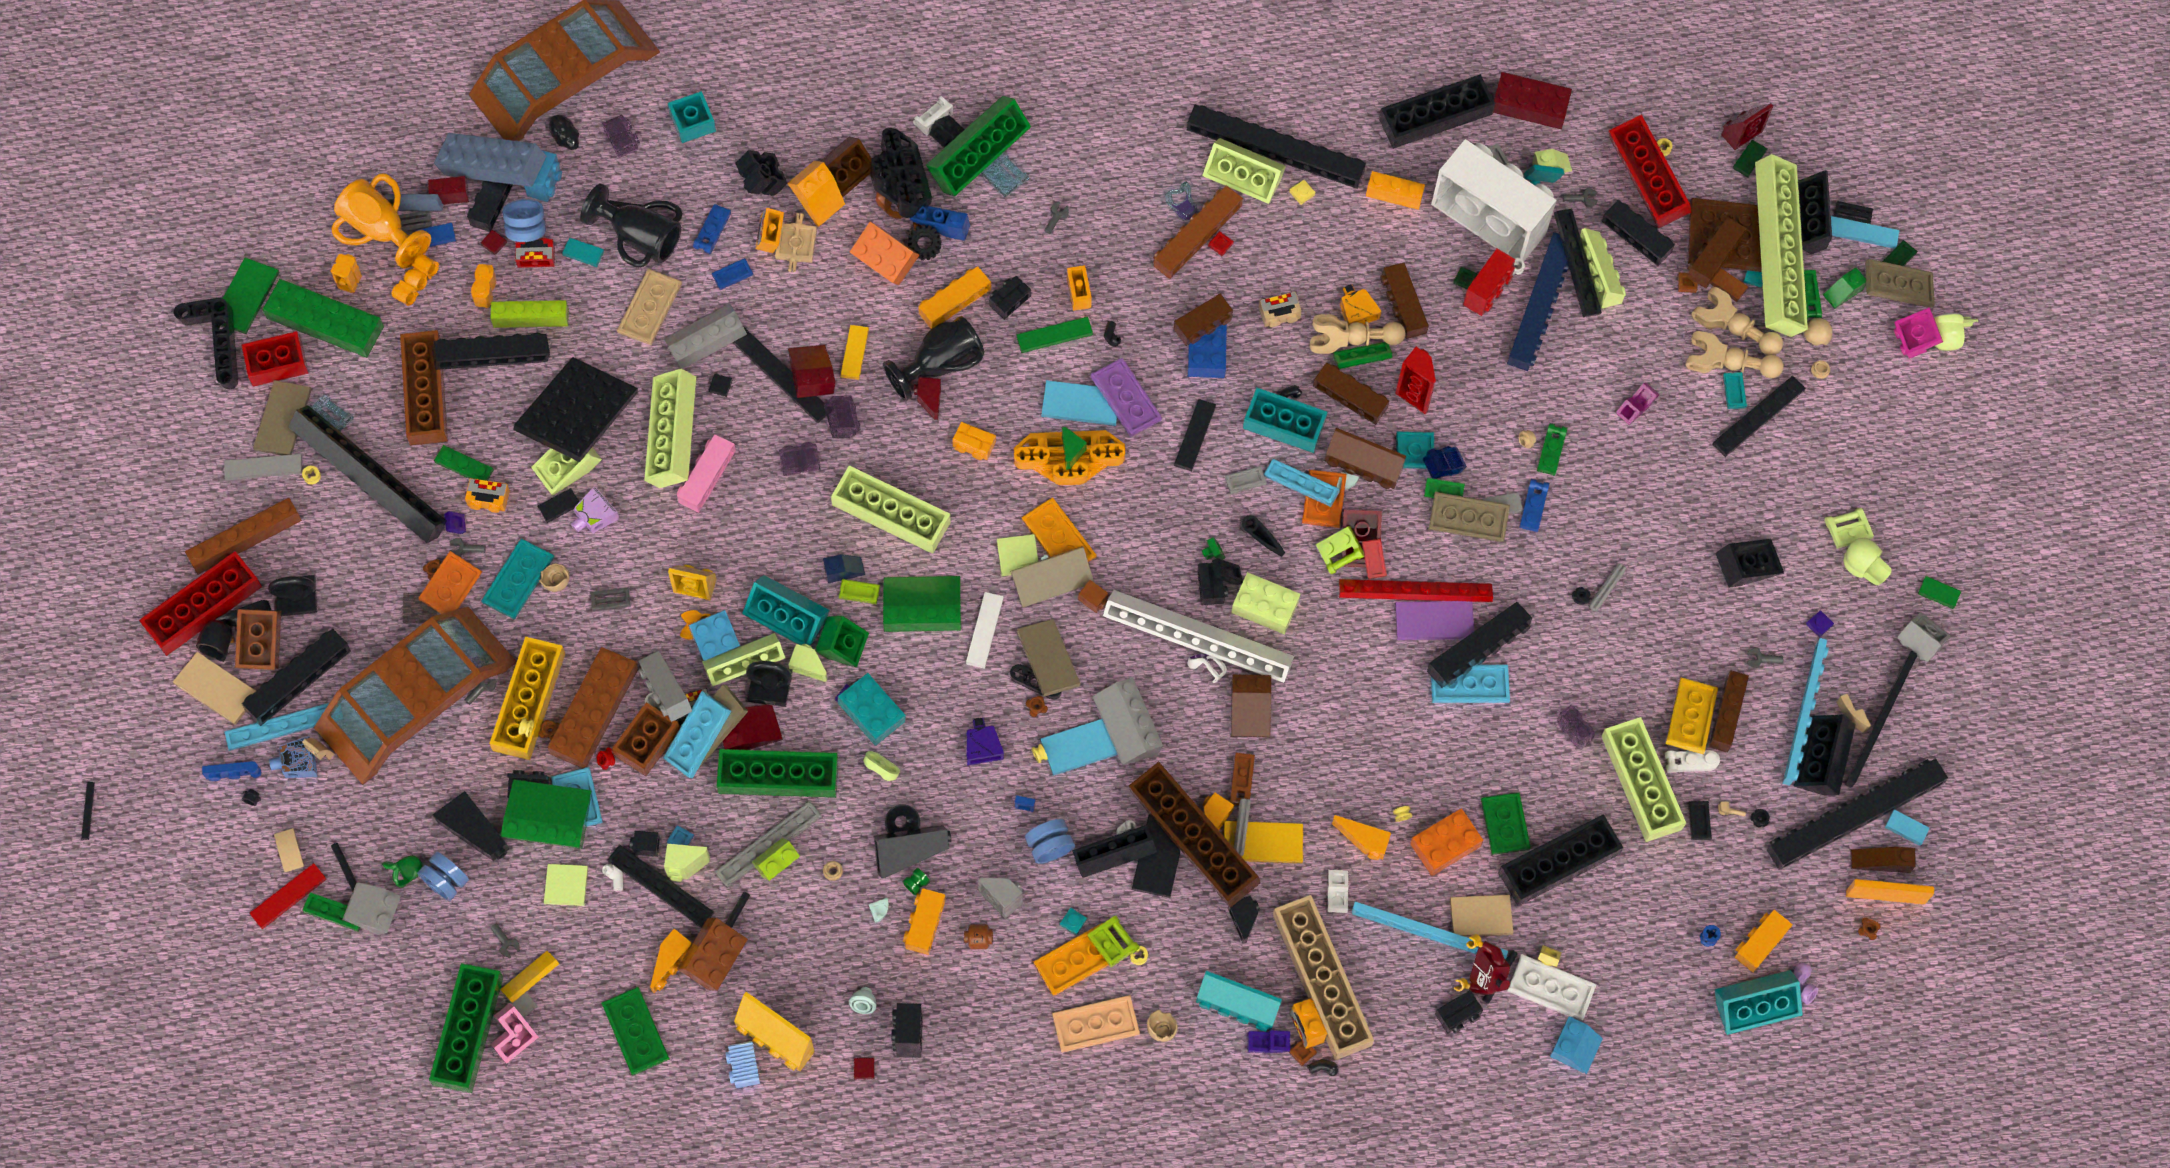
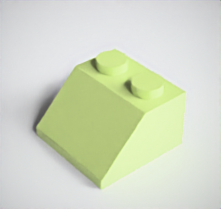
M667 844L664 868L667 877L672 881L681 882L682 879H689L710 862L707 847Z

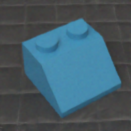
M1569 1016L1550 1057L1587 1074L1603 1038L1587 1024Z

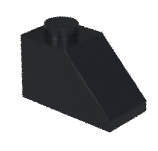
M1251 895L1242 898L1231 908L1228 906V911L1242 944L1247 943L1256 922L1258 911H1260L1257 901L1253 900Z

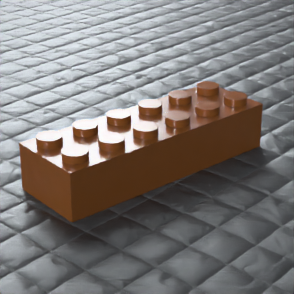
M438 330L400 334L406 437L410 446L448 442L443 369L435 370L432 353L433 342L441 339Z
M600 648L548 745L550 755L582 769L587 768L638 671L636 661L606 648Z

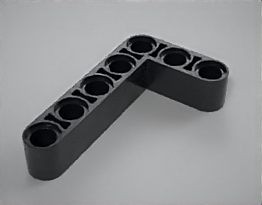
M223 298L178 304L174 308V316L182 324L193 325L212 322L216 380L223 388L228 390L234 389L238 385V371L232 307ZM225 306L222 311H219L220 307ZM203 309H206L205 313L200 314ZM184 312H188L185 317H182ZM226 323V326L223 329H220V326ZM227 341V344L221 347L222 343ZM225 359H229L226 364H223ZM230 376V379L224 382L225 378Z

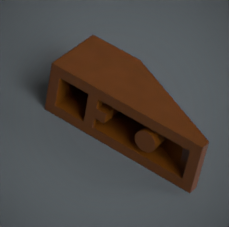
M1894 846L1851 849V869L1911 873L1916 867L1915 848Z

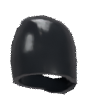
M221 620L209 621L197 638V649L209 657L224 662L230 643H235L231 627Z

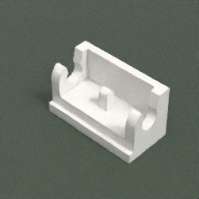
M940 96L934 106L920 117L916 116L914 118L913 124L927 136L936 120L953 115V105Z

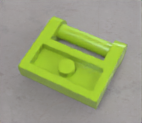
M1350 526L1315 544L1331 575L1336 573L1337 569L1357 558L1365 557ZM1353 547L1354 552L1333 563L1331 558Z
M1113 916L1087 934L1090 941L1111 968L1140 948L1138 943L1131 939L1119 923L1120 920L1117 916ZM1113 927L1128 947L1123 949L1109 929Z

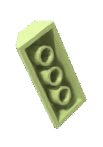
M1219 138L1212 147L1202 176L1269 204L1282 179L1286 166Z
M1587 228L1582 229L1580 238L1601 309L1622 304L1626 296L1625 288L1620 285L1619 273L1613 267V258L1607 252L1605 238H1602L1598 231Z

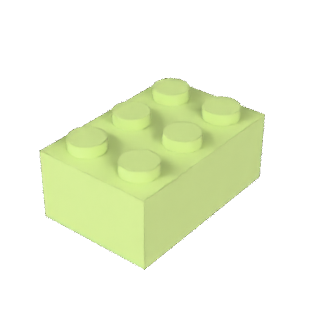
M1247 572L1233 603L1231 613L1285 635L1301 594Z

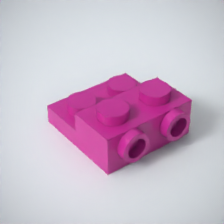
M1930 307L1894 322L1896 326L1893 329L1897 339L1902 341L1900 349L1903 355H1907L1909 359L1927 352L1926 349L1943 343Z

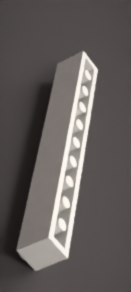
M1113 590L1103 614L1104 617L1253 672L1271 675L1272 679L1283 683L1287 678L1294 659L1293 655Z

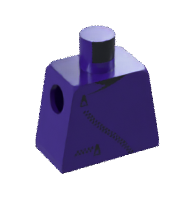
M984 718L974 719V729L967 730V766L1004 760V751L995 727H985Z

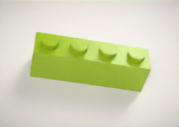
M566 300L491 302L490 319L493 328L568 326L569 309Z

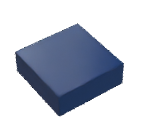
M1016 795L1015 809L1033 812L1035 809V799Z

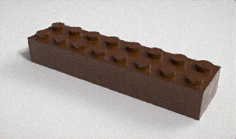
M1159 761L1128 786L1133 796L1230 908L1261 883L1259 876Z

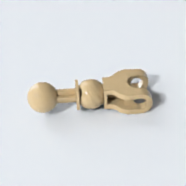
M1712 287L1708 291V300L1716 307L1714 309H1706L1699 306L1692 312V318L1705 328H1722L1725 331L1728 328L1733 335L1742 336L1741 340L1743 341L1747 336L1759 343V348L1765 355H1776L1782 350L1783 340L1779 334L1775 332L1763 333L1754 327L1755 320L1751 321L1746 314L1737 313L1738 309L1732 305L1730 295L1717 287Z
M1321 314L1313 318L1312 325L1317 332L1324 334L1313 336L1309 347L1314 353L1330 354L1340 347H1347L1348 342L1356 346L1365 342V345L1368 346L1369 339H1383L1389 345H1398L1405 338V329L1398 322H1389L1383 328L1370 329L1368 322H1365V325L1359 322L1348 325L1347 321H1340L1332 314Z
M1702 331L1694 332L1691 340L1692 344L1702 348L1705 354L1691 355L1686 360L1687 369L1700 373H1708L1715 368L1722 369L1724 364L1727 369L1732 371L1742 368L1741 372H1744V368L1749 367L1760 370L1761 374L1766 378H1776L1782 373L1784 368L1783 361L1776 355H1767L1763 359L1747 356V349L1745 353L1738 347L1727 349L1728 345L1722 344L1714 334Z

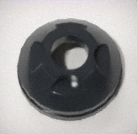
M896 805L885 816V829L888 833L920 828V816L909 805ZM898 816L906 818V825L904 827L896 826L895 820Z

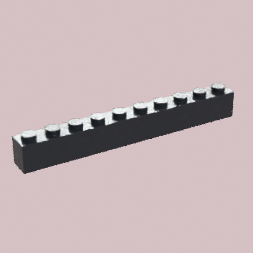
M1194 105L1187 122V131L1216 141L1221 138L1271 160L1358 189L1365 172L1366 162H1363L1361 159L1348 157L1341 152H1333L1326 147H1319L1308 141L1295 139L1291 135H1284L1273 129L1260 127L1256 123H1249L1241 118L1228 116L1221 111L1216 112L1203 105Z
M309 405L295 411L288 428L320 453L323 458L332 463L352 482L363 489L365 493L375 499L378 504L399 519L407 528L418 535L421 540L429 543L440 536L447 520Z
M1936 758L1932 761L1927 759L1921 762L1918 768L1914 770L1909 768L1902 773L1903 776L1890 778L1885 782L1886 785L1873 787L1867 795L1860 794L1852 799L1853 802L1849 804L1845 802L1836 807V811L1823 813L1819 820L1806 822L1803 825L1804 828L1800 830L1795 828L1789 831L1783 839L1778 837L1772 840L1767 852L1777 868L1781 870L1894 809L1943 785L1947 781L1948 776Z

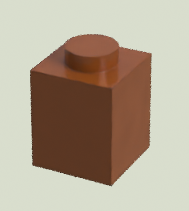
M1089 580L1079 592L1078 600L1097 613L1100 609H1105L1108 601V592Z

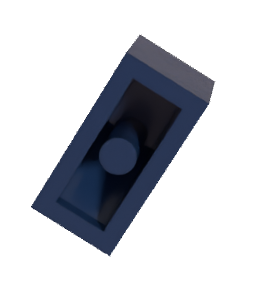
M839 554L823 558L828 584L842 581V579L847 580L865 575L861 557Z

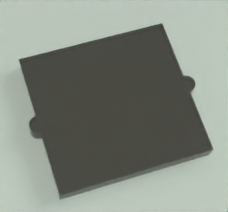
M403 593V606L401 607L403 611V624L424 623L432 616L437 615V611L418 599L421 593Z

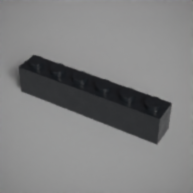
M538 332L531 335L514 334L512 336L496 335L486 338L478 336L471 339L463 337L456 340L439 339L433 342L432 347L435 370L548 362L550 355L547 333L541 334Z
M1518 602L1514 603L1432 660L1428 665L1427 672L1441 688L1447 684L1449 686L1457 680V677L1469 673L1474 665L1482 664L1487 659V656L1496 654L1504 644H1510L1517 635L1526 633L1531 627L1532 617Z
M333 628L323 633L318 641L310 644L301 655L294 657L289 665L284 669L278 670L274 677L268 682H264L255 693L248 695L244 702L241 703L244 710L261 727L350 653L351 650L348 643Z

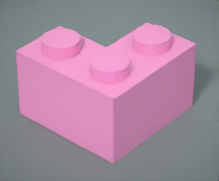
M511 1003L494 1015L505 1029V1032L490 1045L507 1064L539 1037Z

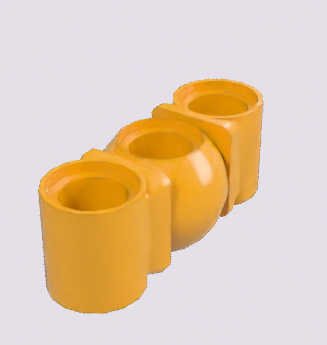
M424 254L418 255L412 264L413 269L408 270L403 277V281L400 280L392 290V297L407 306L415 302L419 295L417 291L423 290L427 285V279L431 280L432 276L439 269V263Z

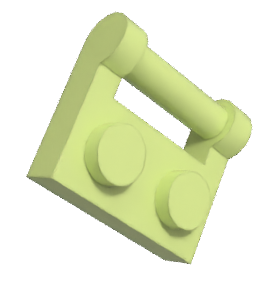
M1857 508L1854 512L1836 517H1825L1826 526L1829 528L1837 549L1849 546L1858 538L1873 539L1874 537L1862 508ZM1853 519L1859 520V522H1855L1838 528L1836 526V524L1850 521Z

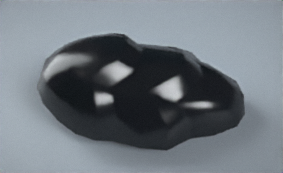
M554 115L549 122L551 136L559 146L576 150L579 147L578 138L580 134L567 117Z

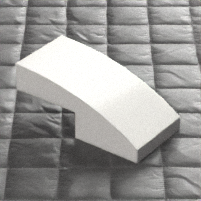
M1328 870V912H1348L1347 870Z

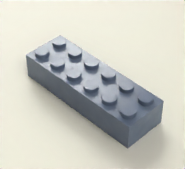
M448 133L434 164L446 176H465L468 179L532 187L546 155L536 143Z

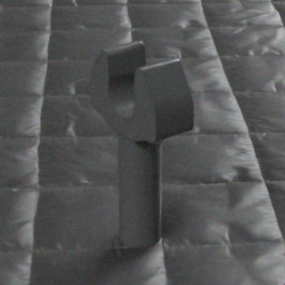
M1586 188L1583 194H1563V202H1583L1586 207H1592L1597 204L1598 200L1589 199L1588 196H1596L1597 191Z
M1056 202L1051 206L1050 211L1053 213V217L1044 230L1046 233H1052L1059 219H1067L1069 214L1068 206L1062 212L1058 211L1060 202Z
M455 538L450 541L452 546H460L458 550H449L459 557L465 552L485 553L486 545H466L463 543L462 538Z
M1753 648L1747 652V655L1757 657V660H1748L1747 662L1753 668H1759L1761 663L1783 664V656L1763 655L1759 648Z
M493 679L489 684H485V680H483L464 699L465 702L470 705L483 691L492 692L496 687V679Z
M497 923L491 926V930L502 943L499 951L503 956L511 958L507 951L509 946H513L517 952H520V946L516 938L508 939Z

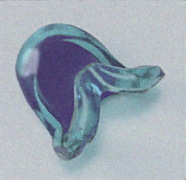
M1187 181L1183 182L1179 189L1169 190L1165 194L1167 205L1173 209L1180 219L1190 220L1197 213V205L1191 198V187ZM1185 191V200L1179 204L1174 203L1172 194H1181Z

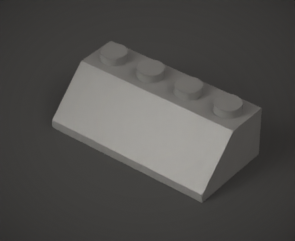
M729 303L664 338L680 369H683L747 335Z
M1133 678L1116 682L1093 696L1122 766L1158 755L1163 744Z

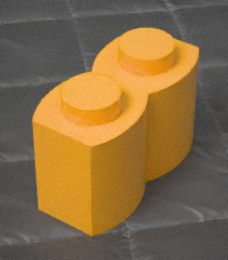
M479 264L475 270L476 281L472 285L471 295L475 306L489 308L493 301L492 291L496 286V275L492 265Z

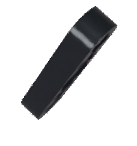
M1016 664L1011 668L1010 678L1013 682L1043 695L1039 686L1035 687L1031 684V680L1036 678L1032 669L1021 664ZM1022 670V675L1026 677L1029 673L1030 675L1028 677L1027 682H1025V677L1021 675L1017 678L1015 672ZM1062 692L1045 697L1055 700L1062 695Z

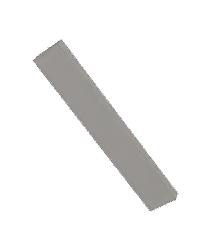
M810 801L716 870L715 874L726 888L730 887L754 869L755 866L752 864V861L781 838L791 841L819 820L822 815Z

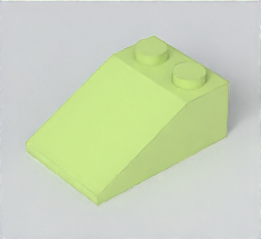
M593 447L580 462L550 448L531 468L551 495H555L589 473L602 459Z

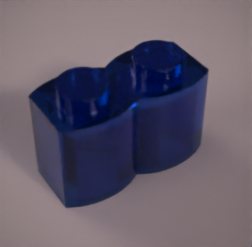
M1446 446L1438 450L1433 448L1427 451V455L1423 458L1432 479L1457 475L1467 467L1457 447Z

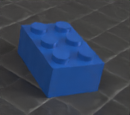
M1227 324L1220 325L1213 333L1205 334L1195 344L1191 343L1188 345L1187 377L1225 378Z

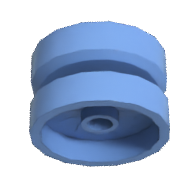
M530 199L516 200L508 203L503 208L505 235L510 240L529 242L537 240L545 234L544 208L538 201Z
M1055 819L1033 828L1025 835L1028 847L1034 848L1032 856L1035 863L1043 864L1065 856L1075 848L1072 837L1066 835L1068 827L1065 820Z
M435 852L429 859L433 868L424 865L417 874L434 892L444 899L451 901L457 894L454 886L463 888L469 879L448 858L439 852Z

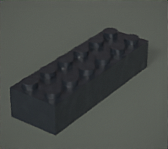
M1480 74L1383 107L1380 110L1379 121L1394 149L1493 115L1495 102Z
M1603 814L1509 861L1500 867L1498 874L1517 906H1520L1620 855L1624 847Z

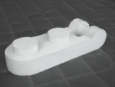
M1705 750L1704 754L1693 751H1667L1664 753L1668 763L1666 765L1668 773L1711 771L1716 769L1720 763L1719 755L1711 750ZM1675 759H1680V765L1675 764Z

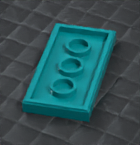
M521 538L481 602L515 620L539 583L541 571H544L551 564L555 556Z

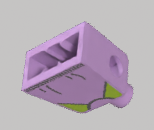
M593 487L575 506L574 511L578 518L571 523V526L577 533L584 527H587L591 533H595L617 521L619 515L598 489Z

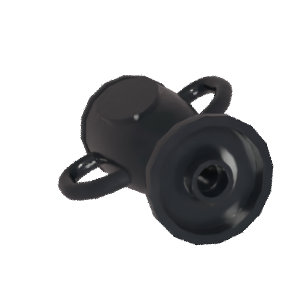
M601 183L596 185L590 191L582 206L580 213L581 222L585 225H592L600 217L611 221L613 229L618 236L617 250L623 261L633 267H644L651 259L657 263L665 262L676 248L681 235L682 227L679 221L682 219V209L669 201H652L641 207L626 205L617 208L608 203V187ZM667 208L675 212L676 216L670 219L650 209ZM623 241L645 255V258L638 261L630 257L623 247Z
M959 316L952 322H944L935 326L926 334L915 354L914 362L899 368L894 362L887 360L883 362V369L901 399L907 401L912 398L909 385L921 375L937 377L951 372L970 369L982 361L985 351L972 325L966 318Z

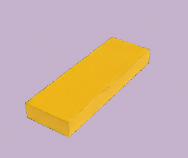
M850 325L841 378L860 379L869 327Z
M546 951L500 990L513 1003L558 966L559 963Z

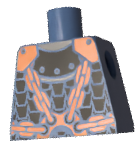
M307 736L280 746V757L269 759L271 770L282 769L285 778L318 777L315 756L302 743L304 739L311 737Z

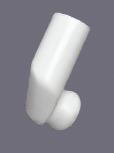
M612 864L604 865L602 872L613 880V890H623V872Z

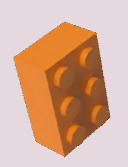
M873 222L868 223L850 250L851 254L896 285H900L919 257L918 253Z
M1461 808L1412 837L1410 845L1430 875L1433 876L1480 848L1484 840Z

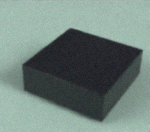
M714 373L708 390L710 393L727 397L733 380L730 377Z

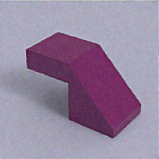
M1645 382L1631 398L1625 400L1616 411V414L1630 425L1652 405L1660 394Z

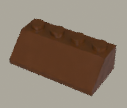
M849 136L820 162L825 163L833 175L842 197H844L870 175L872 157L859 138Z
M1339 428L1335 429L1325 456V462L1329 466L1345 469L1351 475H1360L1364 480L1377 482L1385 489H1395L1406 460V456Z

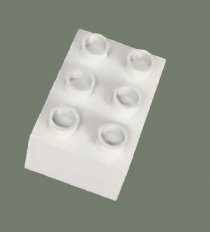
M1465 139L1439 170L1431 205L1495 248L1513 258L1518 257L1524 262L1546 235L1557 200L1554 199L1552 191L1545 185H1533L1524 179L1523 173L1511 163L1503 165L1494 159L1491 150L1481 143L1473 145Z

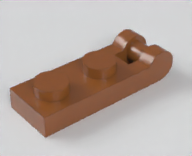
M1235 753L1230 803L1234 807L1235 805H1240L1241 799L1250 800L1255 755ZM1237 793H1244V798H1237Z

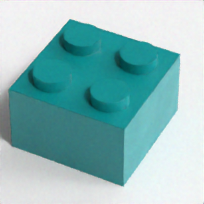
M702 91L667 103L669 114L682 143L716 132L715 121Z

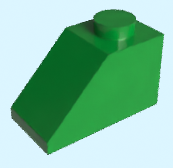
M1854 268L1843 275L1823 296L1836 309L1863 291L1866 285V278L1857 268Z

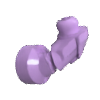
M1801 962L1796 965L1793 974L1800 981L1801 1001L1808 1005L1815 999L1818 988L1811 983L1805 984L1811 975L1812 968L1808 964Z

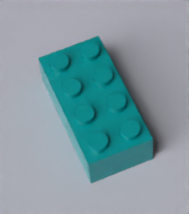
M1256 387L1244 418L1243 429L1314 453L1328 412Z

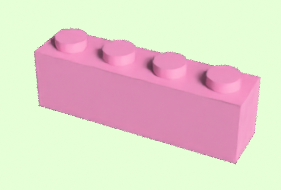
M715 434L712 439L707 441L704 453L698 456L695 468L689 471L688 481L685 482L684 486L681 485L677 491L680 504L698 513L700 512L736 452L734 443Z

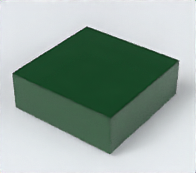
M1461 266L1453 284L1468 289L1478 274Z

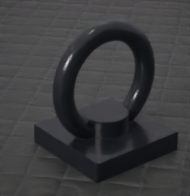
M315 575L282 577L269 584L268 590L277 598V610L281 611V617L317 613Z
M756 661L748 665L746 675L751 680L747 698L748 702L786 707L792 681V669L772 661Z

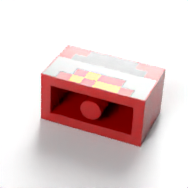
M541 238L529 242H516L515 261L517 268L555 267V245L553 239Z

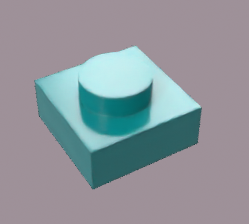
M1070 908L1060 922V926L1077 936L1087 921V917Z

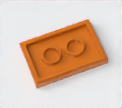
M1309 469L1308 475L1335 487H1337L1339 477H1341L1342 484L1340 492L1331 507L1305 496L1302 523L1340 528L1347 474Z
M449 551L418 599L441 614L457 610L483 571Z

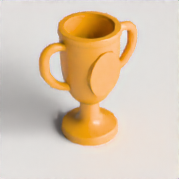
M385 173L378 174L372 179L370 184L365 179H357L343 189L335 202L334 211L340 218L333 223L331 231L333 236L343 244L358 246L373 239L380 242L392 241L399 247L395 257L396 264L403 269L411 267L418 255L425 254L431 244V235L427 231L418 230L408 235L401 229V219L397 213L400 206L401 193L398 183L390 175ZM385 181L392 187L394 193L393 205L375 189L378 182ZM346 221L357 231L365 235V237L359 239L347 238L339 232V226Z

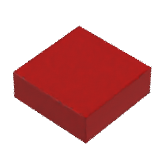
M1219 231L1208 243V246L1223 256L1234 244V241Z

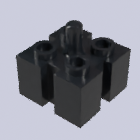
M748 150L735 162L739 174L745 178L743 181L744 189L748 193H762L775 196L788 183L783 171L778 169L780 164L775 153L764 152L760 155L759 151Z

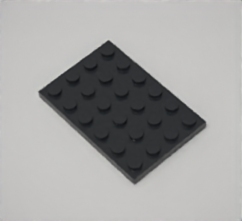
M572 357L514 424L513 430L580 462L635 397L638 388Z

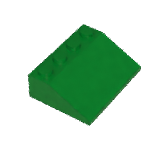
M960 576L884 577V632L961 631Z
M513 780L504 815L501 837L583 849L592 790Z

